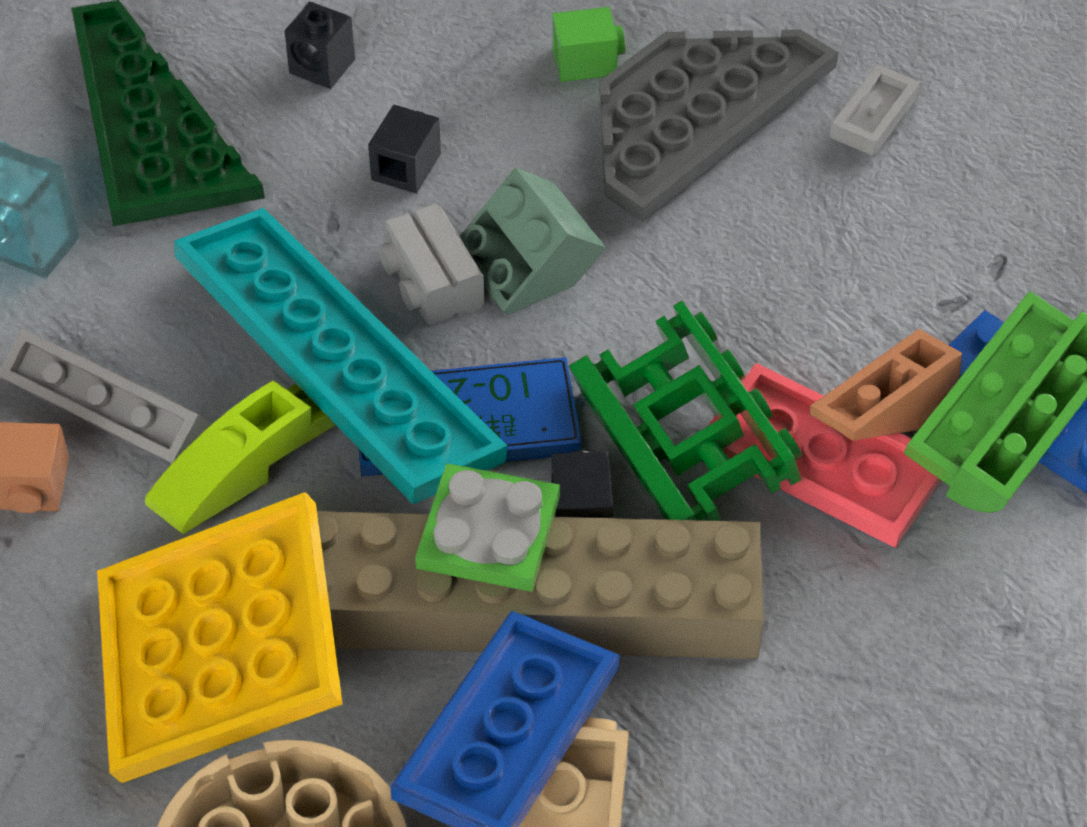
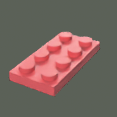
M755 363L741 383L748 392L755 388L760 391L773 413V417L769 419V422L777 432L786 428L802 454V457L796 460L802 480L791 486L788 480L785 479L780 482V490L896 548L942 481L903 454L911 438L901 433L853 441L810 415V406L822 398L823 395ZM741 414L736 415L744 436L722 449L727 457L731 459L756 444L767 461L772 460ZM715 416V417L712 419V421L709 423V425H711V424H713L714 422L718 421V420H719L718 417ZM758 474L754 475V477L760 479Z

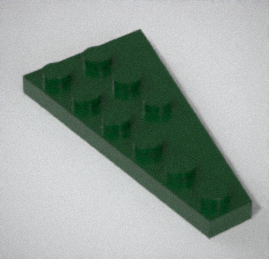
M119 0L71 8L113 226L265 199L261 181L255 174L251 175L244 167L240 154L233 145L228 146L217 132L215 122L181 79L177 80L170 72L168 62L160 52L156 53L149 45L144 31Z

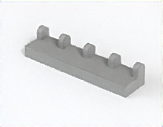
M21 328L0 368V378L170 463H173L199 435L212 425L211 421L198 413L24 328Z

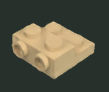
M587 718L519 827H621L629 731L617 730V722L612 720Z

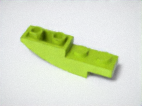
M272 380L228 410L199 435L168 467L146 494L145 505L180 533L185 534L268 483L269 465L334 427L336 424L296 383L285 389Z

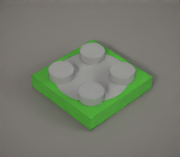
M446 463L415 557L416 569L533 592L559 501L560 485Z

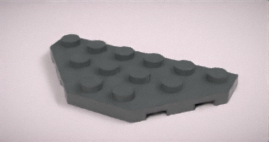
M801 29L782 30L781 37H753V30L714 31L713 38L685 39V32H664L600 80L599 99L605 197L643 222L835 69L839 52Z

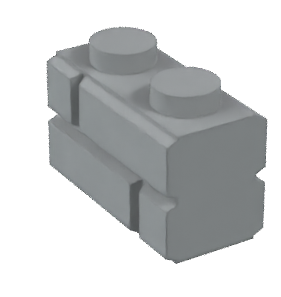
M436 203L416 210L412 216L407 213L386 221L385 225H383L384 244L379 246L380 259L388 275L398 274L401 280L399 282L400 292L409 311L418 309L425 323L431 327L451 320L455 314L462 316L482 308L484 304V276L441 206Z

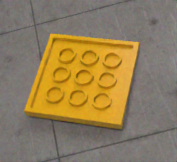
M306 492L97 571L109 774L121 783L342 705L316 503Z

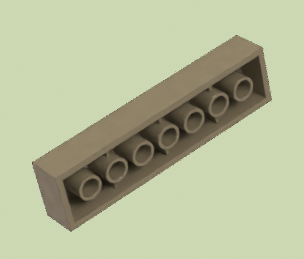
M317 511L335 648L483 652L512 610L623 656L758 659L764 621L760 522L554 517L533 592L416 569L415 557L429 514Z

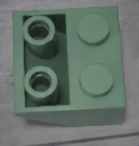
M516 167L459 236L484 276V287L500 309L507 314L517 312L575 286L606 249L553 181Z

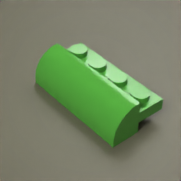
M1029 290L910 440L903 454L948 484L950 487L945 496L969 509L986 513L1002 510L1087 399V314L1081 311L1076 319L1073 320Z

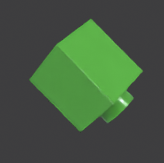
M610 7L552 13V51L560 82L602 78L617 68L618 55L625 54V36L622 25H614Z

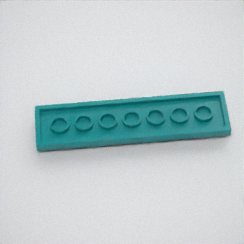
M264 207L174 240V257L412 505L436 494L446 463L487 471L506 462L507 445Z

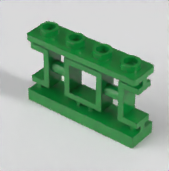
M681 300L673 305L676 316L667 320L664 315L655 321L664 343L622 368L609 349L599 354L601 361L593 364L588 355H585L570 364L569 369L581 394L665 520L722 521L716 506L712 502L713 500L758 474L771 494L781 489L780 482L785 479L788 480L791 486L802 480L796 464V460L801 458L802 454L786 428L777 432L769 422V419L773 417V413L760 391L755 388L748 392L740 380L744 379L745 375L730 350L727 349L720 353L713 344L718 339L705 315L699 312L693 316ZM684 337L687 338L715 378L714 381L711 382L700 365L676 379H673L669 374V370L689 359L682 341ZM613 381L623 397L650 383L654 392L633 404L642 423L641 425L635 427L607 385L609 382ZM702 395L719 420L674 446L658 423V420ZM741 414L772 460L767 461L756 444L731 459L727 457L722 449L744 436L736 415ZM666 459L677 476L702 461L705 463L709 472L687 485L696 506L689 507L660 464V461Z

